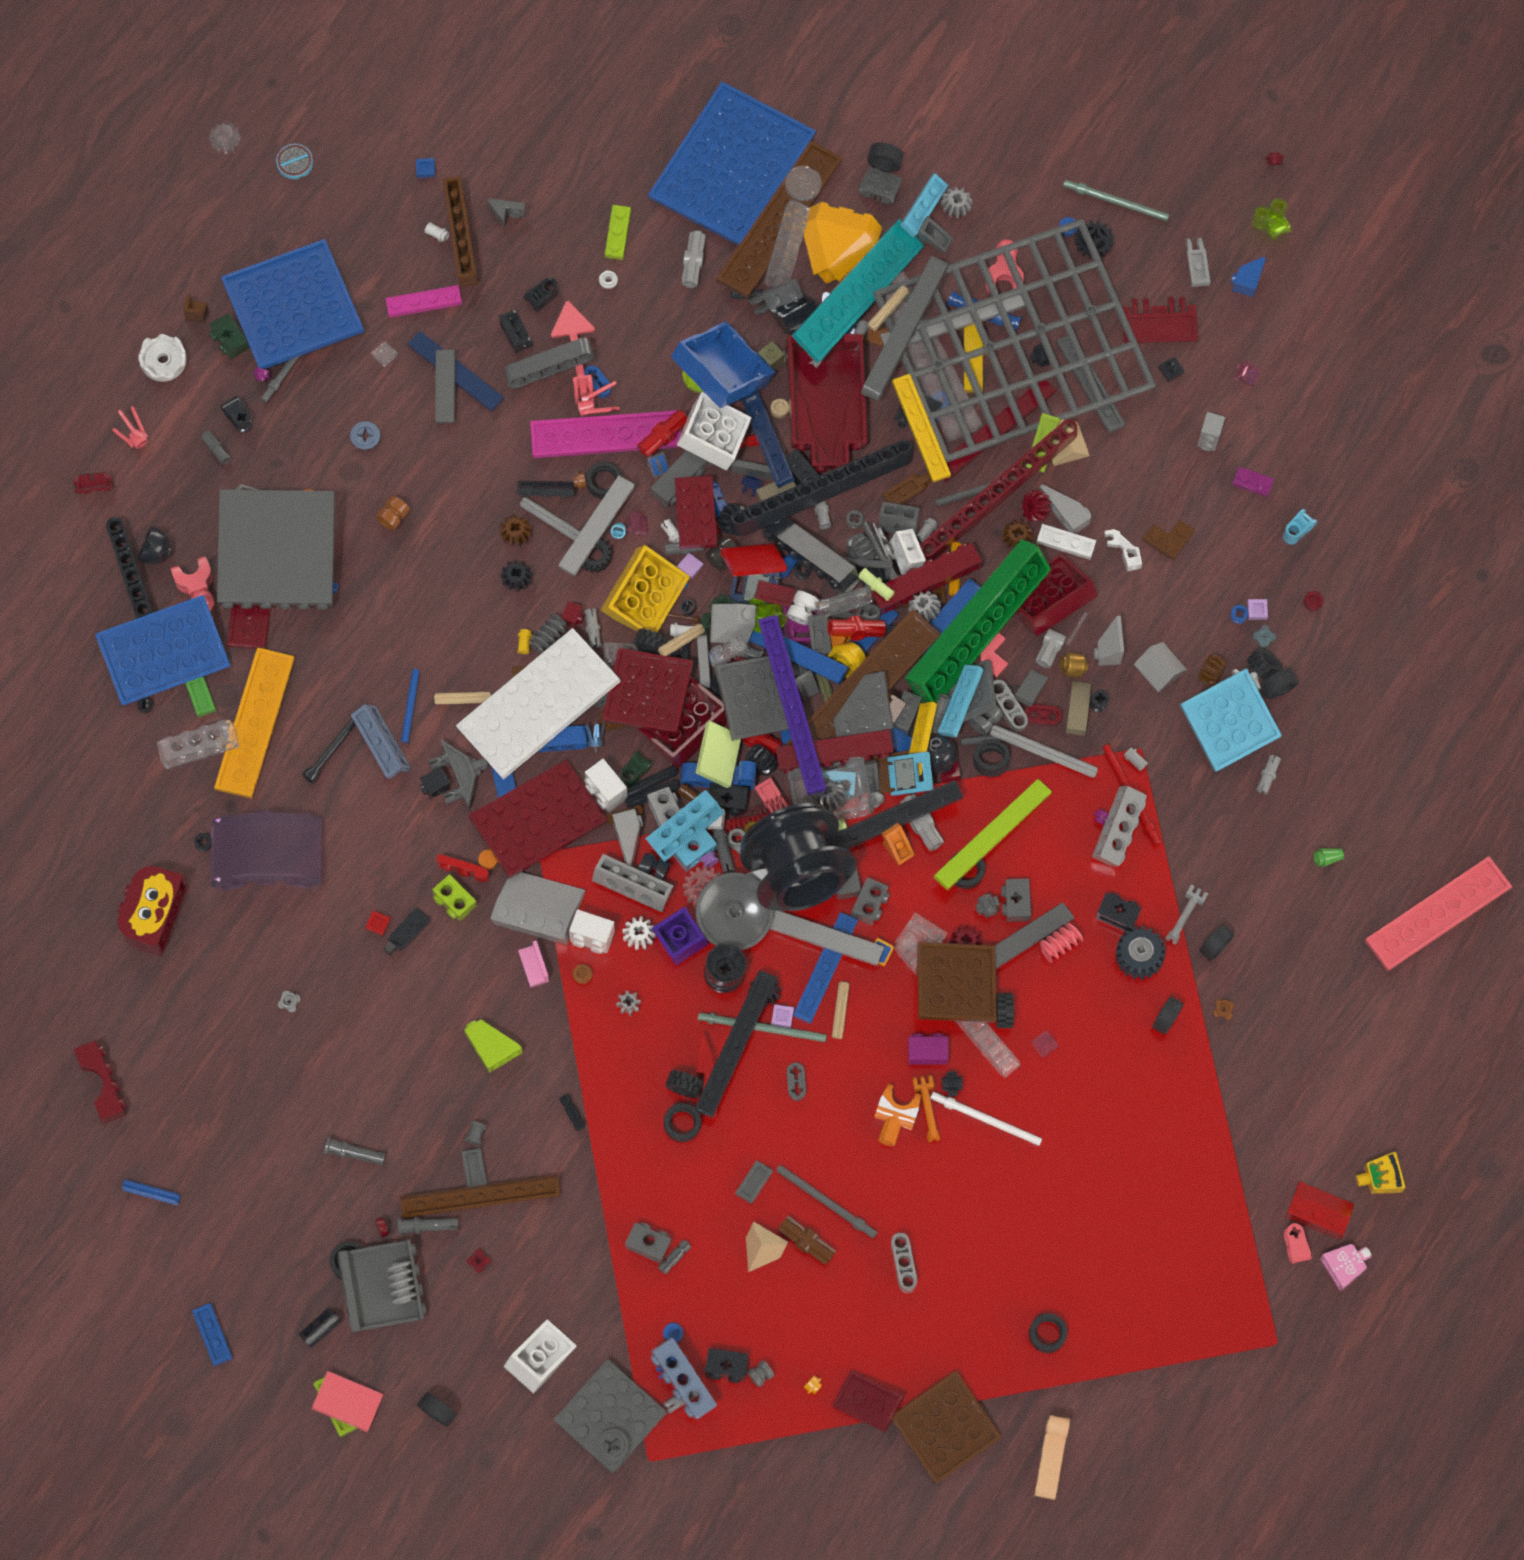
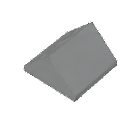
M1163 642L1150 646L1134 663L1137 670L1157 693L1187 671L1185 666Z

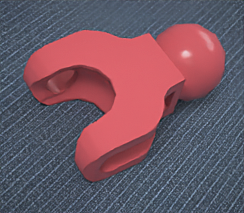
M1009 239L1002 240L997 244L996 248L1013 243V241ZM1015 249L1013 251H1010V253L1023 281L1024 273L1021 270V268H1019L1016 264L1018 249ZM1003 254L998 255L997 262L988 269L995 286L999 281L1006 280L1012 284L1013 289L1017 288ZM986 284V293H990Z
M206 556L197 559L199 568L193 574L187 575L183 573L180 566L172 567L171 571L177 589L182 593L188 594L191 599L204 595L211 611L215 600L208 589L213 581V574Z

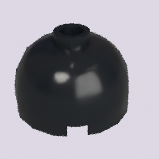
M151 526L146 534V540L141 546L137 560L145 564L154 565L160 563L164 557L168 558L172 548L169 547L168 535L161 529Z
M933 735L929 738L927 752L930 754L931 772L940 774L953 768L952 765L957 762V751L953 742L942 735Z

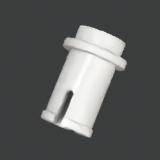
M431 222L425 228V233L437 238L439 242H446L450 234L446 228L442 229Z
M671 519L665 520V525L662 523L661 528L669 536L670 542L678 543L677 528Z
M677 623L675 625L671 624L670 636L676 638V636L681 635L694 626L677 625Z

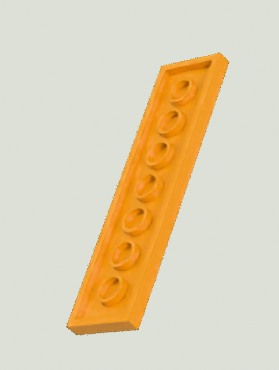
M257 647L216 780L215 790L249 799L253 798L295 660L294 656Z

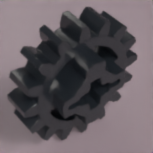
M1090 220L1089 225L1086 224L1092 239L1096 236L1094 245L1098 254L1104 258L1106 252H1111V247L1114 244V241H1112L1114 234H1111V228L1106 229V223L1101 226L1099 220L1096 224H1093V221ZM1078 227L1077 233L1074 236V245L1077 246V252L1083 251V257L1087 254L1089 255L1088 258L1091 259L1092 256Z

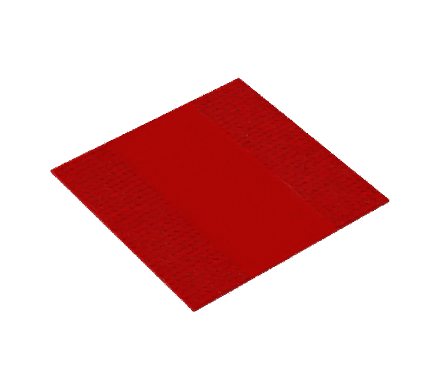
M1138 748L1136 752L1144 759L1143 751ZM1128 750L1115 752L1114 754L1132 788L1147 795L1144 810L1149 820L1154 823L1155 831L1162 843L1158 846L1154 845L1149 834H1146L1144 831V825L1140 817H1138L1139 823L1132 832V841L1125 850V859L1120 866H1109L1092 857L1104 825L1095 821L1096 816L1093 813L1101 809L1109 814L1117 791L1122 786L1106 754L1079 759L1098 768L1094 778L1059 763H1052L1007 771L996 777L978 776L957 780L956 782L964 799L930 813L934 821V827L943 839L944 844L936 850L929 852L920 835H917L910 823H907L901 827L915 856L901 865L896 863L884 846L883 841L885 839L883 835L849 849L856 859L861 890L868 877L887 885L888 893H890L887 903H882L880 908L882 914L879 921L875 920L872 926L858 920L852 936L875 943L876 939L879 938L894 946L893 953L885 967L880 964L875 966L842 955L812 1023L809 1024L792 1017V1029L826 1034L825 1042L753 1030L718 1105L717 1117L710 1118L699 1113L701 1118L700 1131L694 1139L688 1142H676L670 1139L664 1129V1115L670 1107L678 1103H687L696 1107L702 1094L703 1086L697 1099L678 1095V1093H674L665 1087L671 1070H679L697 1077L701 1034H705L715 1066L733 1027L717 1023L712 1025L709 1022L698 1020L699 1012L711 1014L712 1012L717 1016L736 1019L748 995V989L751 988L750 982L755 980L758 971L761 970L777 977L779 981L777 987L782 988V991L778 993L780 999H774L775 1005L794 1007V1014L824 948L769 929L761 941L750 948L741 950L746 958V971L741 986L730 993H719L712 990L704 979L706 958L708 953L715 947L708 940L707 946L678 965H675L657 936L651 938L653 941L652 945L646 943V949L639 945V949L635 950V944L629 947V941H624L623 937L625 934L623 929L627 928L626 922L632 923L633 917L636 918V921H639L641 916L643 917V922L649 919L650 925L655 926L683 907L687 909L697 925L695 917L697 898L703 887L710 880L723 874L720 861L707 869L703 867L704 863L699 862L686 872L673 855L666 861L671 863V867L664 882L673 885V889L663 912L592 881L595 868L603 854L626 864L618 840L561 849L540 861L544 879L585 890L580 911L614 921L615 933L607 954L603 952L602 954L591 951V948L585 946L583 948L574 946L570 939L568 945L555 942L633 1381L667 1412V1415L644 1439L648 1461L655 1462L864 1423L832 1407L850 1371L902 1395L904 1399L898 1408L900 1410L955 1370L975 1399L982 1401L1275 1346L1278 1343L1183 928L1179 933L1180 938L1176 945L1173 944V940H1166L1168 933L1173 930L1180 918V913L1147 769L1145 766L1139 771L1129 760L1126 761L1124 754ZM1037 779L1052 791L1050 796L982 858L985 865L984 877L976 887L960 889L953 885L947 891L934 879V875L951 860L952 856L970 843ZM950 782L933 784V790ZM929 791L891 796V792L883 793L881 795L884 796V802L876 808L869 805L867 796L847 799L843 807H839L838 811L832 810L838 820L843 818L848 828L900 805V802L909 795L914 794L918 797ZM1128 805L1126 807L1127 813L1130 812V808ZM755 815L757 819L755 821L754 817L750 816L752 823L748 817H745L748 825L740 818L743 828L737 819H733V822L731 820L733 829H737L734 825L736 820L738 829L746 833L760 820V817ZM726 822L728 831H729V833H730L732 830H731L730 826L728 825V823ZM1122 823L1119 824L1120 831L1123 830ZM705 829L711 837L714 836L712 829ZM650 834L640 836L633 868L638 869L645 853L655 856L657 861L661 859L645 839ZM737 835L731 838L734 843L742 841L741 837ZM1115 841L1112 842V847L1114 849L1116 847ZM690 845L688 848L691 851H696L699 847L697 845ZM728 845L735 872L743 874L753 872L742 865L739 854ZM716 850L715 857L719 858L718 850ZM977 865L972 867L961 879H973L977 875ZM1006 879H1029L1030 921L1006 922V916H1002V904H1005V897H1001V886H1004ZM876 890L870 892V894L873 897H878L881 895L880 892ZM1105 893H1115L1127 902L1129 900L1136 902L1142 909L1134 927L1137 930H1140V927H1145L1144 930L1146 931L1150 928L1153 930V934L1157 932L1159 939H1163V946H1165L1163 965L1159 968L1157 974L1153 973L1151 978L1148 979L1145 976L1144 980H1140V977H1136L1135 980L1132 979L1130 974L1128 977L1124 975V970L1120 971L1119 964L1116 963L1115 953L1117 943L1126 931L1095 918ZM835 894L814 907L798 911L785 910L781 912L833 929L840 912L851 916L858 897L837 900ZM986 894H990L992 898L997 896L1000 907L997 908L998 913L988 918H985L984 914L979 915L975 908L976 904H978L977 899ZM1013 898L1015 903H1018L1017 898ZM1061 903H1064L1074 916V919L1069 923L1080 932L1083 942L1077 939L1078 946L1071 943L1072 950H1068L1065 947V955L1058 952L1059 959L1052 956L1053 963H1050L1043 955L1040 942L996 969V994L1013 993V1028H997L996 1022L918 1019V942L950 944L949 940L953 938L951 936L952 932H957V927H961L964 930L965 925H968L969 931L975 927L976 931L974 934H981L979 939L983 941L982 945L995 946ZM866 907L863 909V912L871 914L873 910ZM1118 909L1116 913L1120 914L1122 910ZM636 931V936L638 934L643 935L642 931H640L639 933ZM964 939V944H968L967 939ZM581 964L589 966L592 970V978L585 984L577 983L573 978V970ZM723 969L722 974H726L727 970ZM839 982L849 983L843 1037L842 1039L832 1038L838 986ZM626 991L632 995L637 993L635 999L641 1000V1004L636 1005L639 1012L633 1011L631 1016L626 1012L621 1014L622 1007H617L616 1003L621 1002L619 995L624 996ZM1172 996L1184 1003V1006L1167 1034L1163 1035L1152 1028V1025L1169 997ZM630 1000L626 1001L628 1007L631 1006ZM768 1002L767 1007L763 1008L757 1023L771 1025L774 1005ZM913 1034H923L924 1037H932L933 1034H943V1037H948V1064H908V1038L912 1037ZM792 1063L801 1064L805 1071L806 1094L801 1101H794L788 1095L787 1068ZM793 1068V1072H790V1074H794V1080H798V1073H801V1071ZM956 1071L957 1076H962L963 1090L957 1092L958 1096L950 1097L956 1099V1102L1042 1138L1040 1145L1033 1144L953 1108L952 1110L945 1108L943 1104L932 1099L931 1104L940 1140L928 1142L927 1133L929 1129L921 1091H914L912 1078L916 1077L918 1084H921L920 1076H924L925 1082L929 1083L928 1075H932L934 1089L929 1090L930 1098L933 1092L948 1098L947 1092L942 1091L941 1077H946V1072ZM698 1077L700 1080H702V1082H704V1077ZM795 1084V1090L791 1092L799 1096L800 1092L803 1091L799 1090L798 1084ZM888 1084L894 1085L892 1097L898 1105H908L914 1099L916 1093L921 1095L913 1129L909 1130L901 1127L895 1146H888L878 1141L884 1121L874 1118L880 1099ZM678 1112L671 1119L672 1129L679 1134L688 1133L694 1126L693 1117L687 1112ZM757 1160L773 1170V1173L751 1205L735 1195V1192ZM782 1165L856 1218L860 1217L866 1221V1225L878 1232L876 1237L872 1239L861 1230L858 1231L853 1228L850 1222L776 1172L777 1168ZM787 1216L797 1221L804 1228L807 1227L814 1231L820 1237V1240L836 1251L826 1266L811 1254L802 1252L794 1245L792 1240L778 1231V1228ZM755 1222L784 1239L788 1244L779 1259L748 1272L746 1236ZM634 1223H645L651 1226V1230L657 1233L660 1230L669 1235L668 1238H671V1245L664 1257V1262L666 1261L665 1258L676 1247L678 1248V1244L682 1240L687 1241L691 1248L687 1253H683L684 1256L674 1267L671 1266V1270L667 1274H664L658 1268L660 1263L625 1248L626 1240ZM897 1233L906 1234L910 1241L917 1277L915 1290L910 1293L902 1292L897 1282L891 1251V1241ZM648 1237L643 1242L645 1245L651 1246L655 1241L653 1238ZM896 1240L895 1245L898 1248H902L905 1246V1242L903 1240ZM901 1259L898 1261L901 1267H907L909 1265V1262L906 1259ZM909 1278L902 1280L903 1285L906 1287L913 1285L912 1280ZM1045 1313L1059 1316L1067 1327V1338L1063 1346L1058 1351L1052 1353H1042L1036 1350L1029 1339V1328L1033 1320ZM1043 1322L1038 1326L1036 1335L1041 1343L1051 1345L1058 1341L1060 1331L1056 1324ZM670 1323H676L682 1327L683 1338L677 1345L684 1356L687 1357L688 1362L717 1404L716 1407L698 1419L690 1418L684 1410L685 1404L671 1414L668 1413L667 1407H664L663 1404L675 1396L673 1393L674 1387L671 1382L666 1384L664 1378L659 1379V1375L662 1372H656L657 1367L650 1358L652 1356L650 1351L665 1342L663 1330ZM708 1348L748 1354L745 1381L731 1383L728 1382L727 1378H720V1380L709 1379L705 1375ZM764 1360L775 1376L771 1379H766L764 1385L758 1388L747 1372L751 1368H757L758 1363ZM727 1362L723 1366L725 1371L730 1367ZM674 1363L670 1364V1368H673L675 1366ZM682 1375L684 1377V1382H681L677 1378L678 1384L684 1385L687 1382V1377L685 1375ZM814 1375L818 1379L821 1378L819 1383L822 1386L815 1394L812 1392L808 1394V1391L804 1388ZM698 1396L692 1399L691 1402H696Z

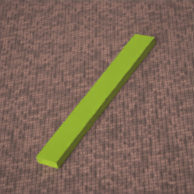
M1037 779L934 875V879L948 891L1050 796L1052 791Z

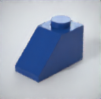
M1261 257L1239 267L1238 273H1234L1231 283L1234 284L1232 291L1253 297L1266 258Z

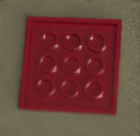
M618 648L613 672L621 682L608 692L602 717L603 722L678 734L693 661Z

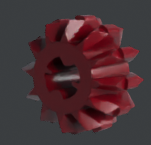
M1041 490L1028 491V494L1024 495V500L1021 501L1023 504L1021 510L1024 511L1023 516L1029 521L1036 522L1044 521V518L1049 517L1048 512L1051 511L1049 505L1052 503L1048 501L1049 495H1046Z
M965 925L964 930L961 927H957V932H952L951 936L953 938L949 940V943L964 944L963 940L967 939L968 945H982L983 941L979 939L981 937L980 933L974 934L976 931L975 927L969 931L968 925Z

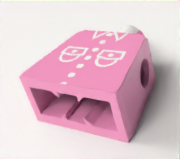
M1350 1244L1323 1254L1320 1260L1341 1291L1367 1269L1364 1261L1371 1258L1372 1255L1367 1247L1357 1251L1354 1245Z

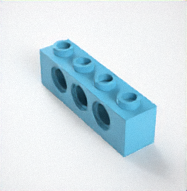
M705 790L645 839L665 862L721 817L724 811Z

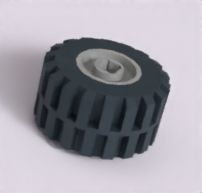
M1134 927L1131 932L1127 930L1117 943L1116 963L1119 964L1120 971H1125L1124 975L1127 977L1130 974L1132 979L1135 980L1136 977L1144 980L1145 976L1149 979L1153 976V973L1157 974L1159 968L1163 965L1165 957L1164 941L1162 938L1159 939L1157 932L1153 934V930L1150 928L1148 931L1144 930L1145 927H1140V930Z

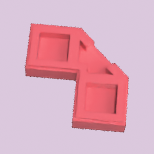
M999 632L980 654L981 662L987 659L991 662L992 674L995 679L1008 666V663L995 653L1006 639Z

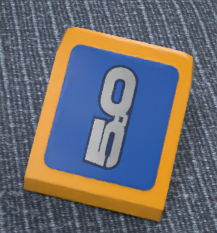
M877 938L875 944L884 946L879 964L885 967L894 951V946Z

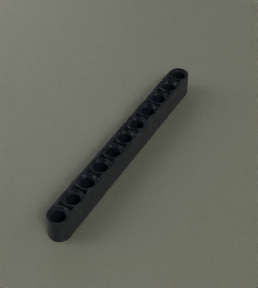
M907 440L898 441L739 510L731 516L732 532L738 537L748 535L906 466L913 459L912 444Z

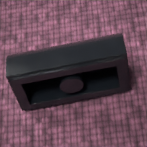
M327 1308L298 1335L310 1348H313L342 1321L330 1308Z

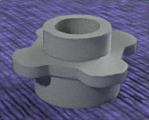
M284 991L281 1001L278 1002V1007L293 1013L296 1011V1005L300 1002L301 998L299 995Z

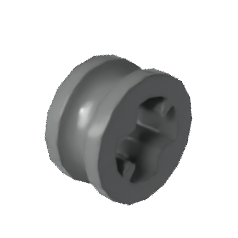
M853 510L847 514L846 523L850 528L857 529L862 525L863 515L861 512ZM852 516H854L855 518L859 517L858 523H856L855 521L851 522Z

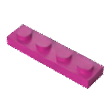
M458 285L386 298L389 318L462 305Z

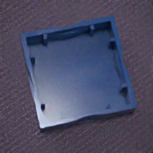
M726 321L710 328L705 333L696 334L680 341L671 355V358L719 408H723L766 388L775 374V371L747 345L744 339Z

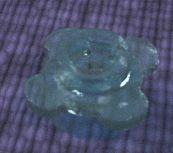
M1263 625L1261 630L1254 632L1253 637L1262 647H1267L1271 641L1276 639V634L1272 633L1267 625Z

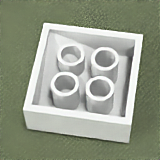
M701 392L692 406L677 445L727 470L736 457L751 417L728 405L719 408L707 394Z

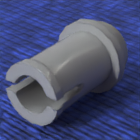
M859 320L855 324L854 334H863L864 339L866 331H869L870 328L866 321Z
M931 518L925 520L923 527L916 534V538L921 542L927 539L933 531L937 530V522Z
M1131 747L1124 754L1125 760H1129L1141 771L1148 762L1136 752V748L1133 749Z

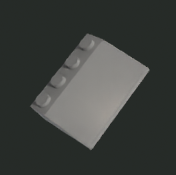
M520 872L507 879L496 901L491 920L497 926L568 945L570 939L569 930L576 911L580 909L585 890Z

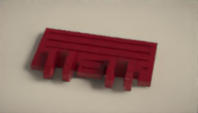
M1168 297V313L1167 305L1151 306V314H1149L1148 298H1143L1142 301L1143 314H1137L1136 298L1131 300L1132 314H1130V307H1122L1138 344L1198 341L1196 305H1187L1188 312L1185 313L1184 297L1179 299L1180 313H1174L1173 297ZM1123 329V344L1129 341Z

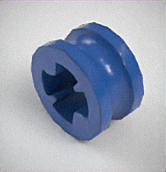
M1236 605L1231 611V620L1236 624L1244 623L1248 616V610L1243 605ZM1237 611L1239 613L1243 612L1242 618L1235 616Z

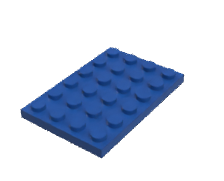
M204 595L95 634L122 706L230 667Z

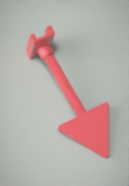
M566 301L551 333V338L570 336V340L574 341L578 339V334L595 332V328L569 301ZM583 364L575 367L577 377H573L576 404H578L582 396L593 393L591 375H584Z

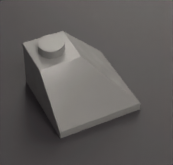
M712 604L710 642L747 645L755 626L756 605Z
M1116 616L1099 639L1097 647L1093 649L1094 660L1097 659L1098 666L1121 664L1124 654L1121 616Z

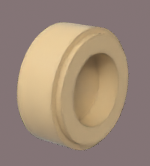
M776 399L772 402L771 414L774 417L784 418L788 415L789 404L786 400Z

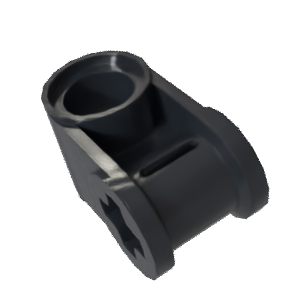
M551 277L545 278L525 293L524 300L530 302L535 312H539L558 296L557 281ZM547 287H554L551 291L546 290Z
M237 396L220 405L225 416L230 419L239 432L245 433L252 428L250 414Z

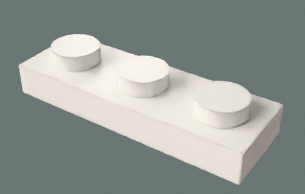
M1042 524L1037 543L1090 560L1096 540Z

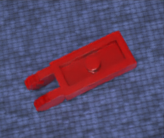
M441 854L437 857V866L442 871L450 872L452 870L458 872V875L467 878L473 876L477 882L484 883L489 879L488 870L481 866Z

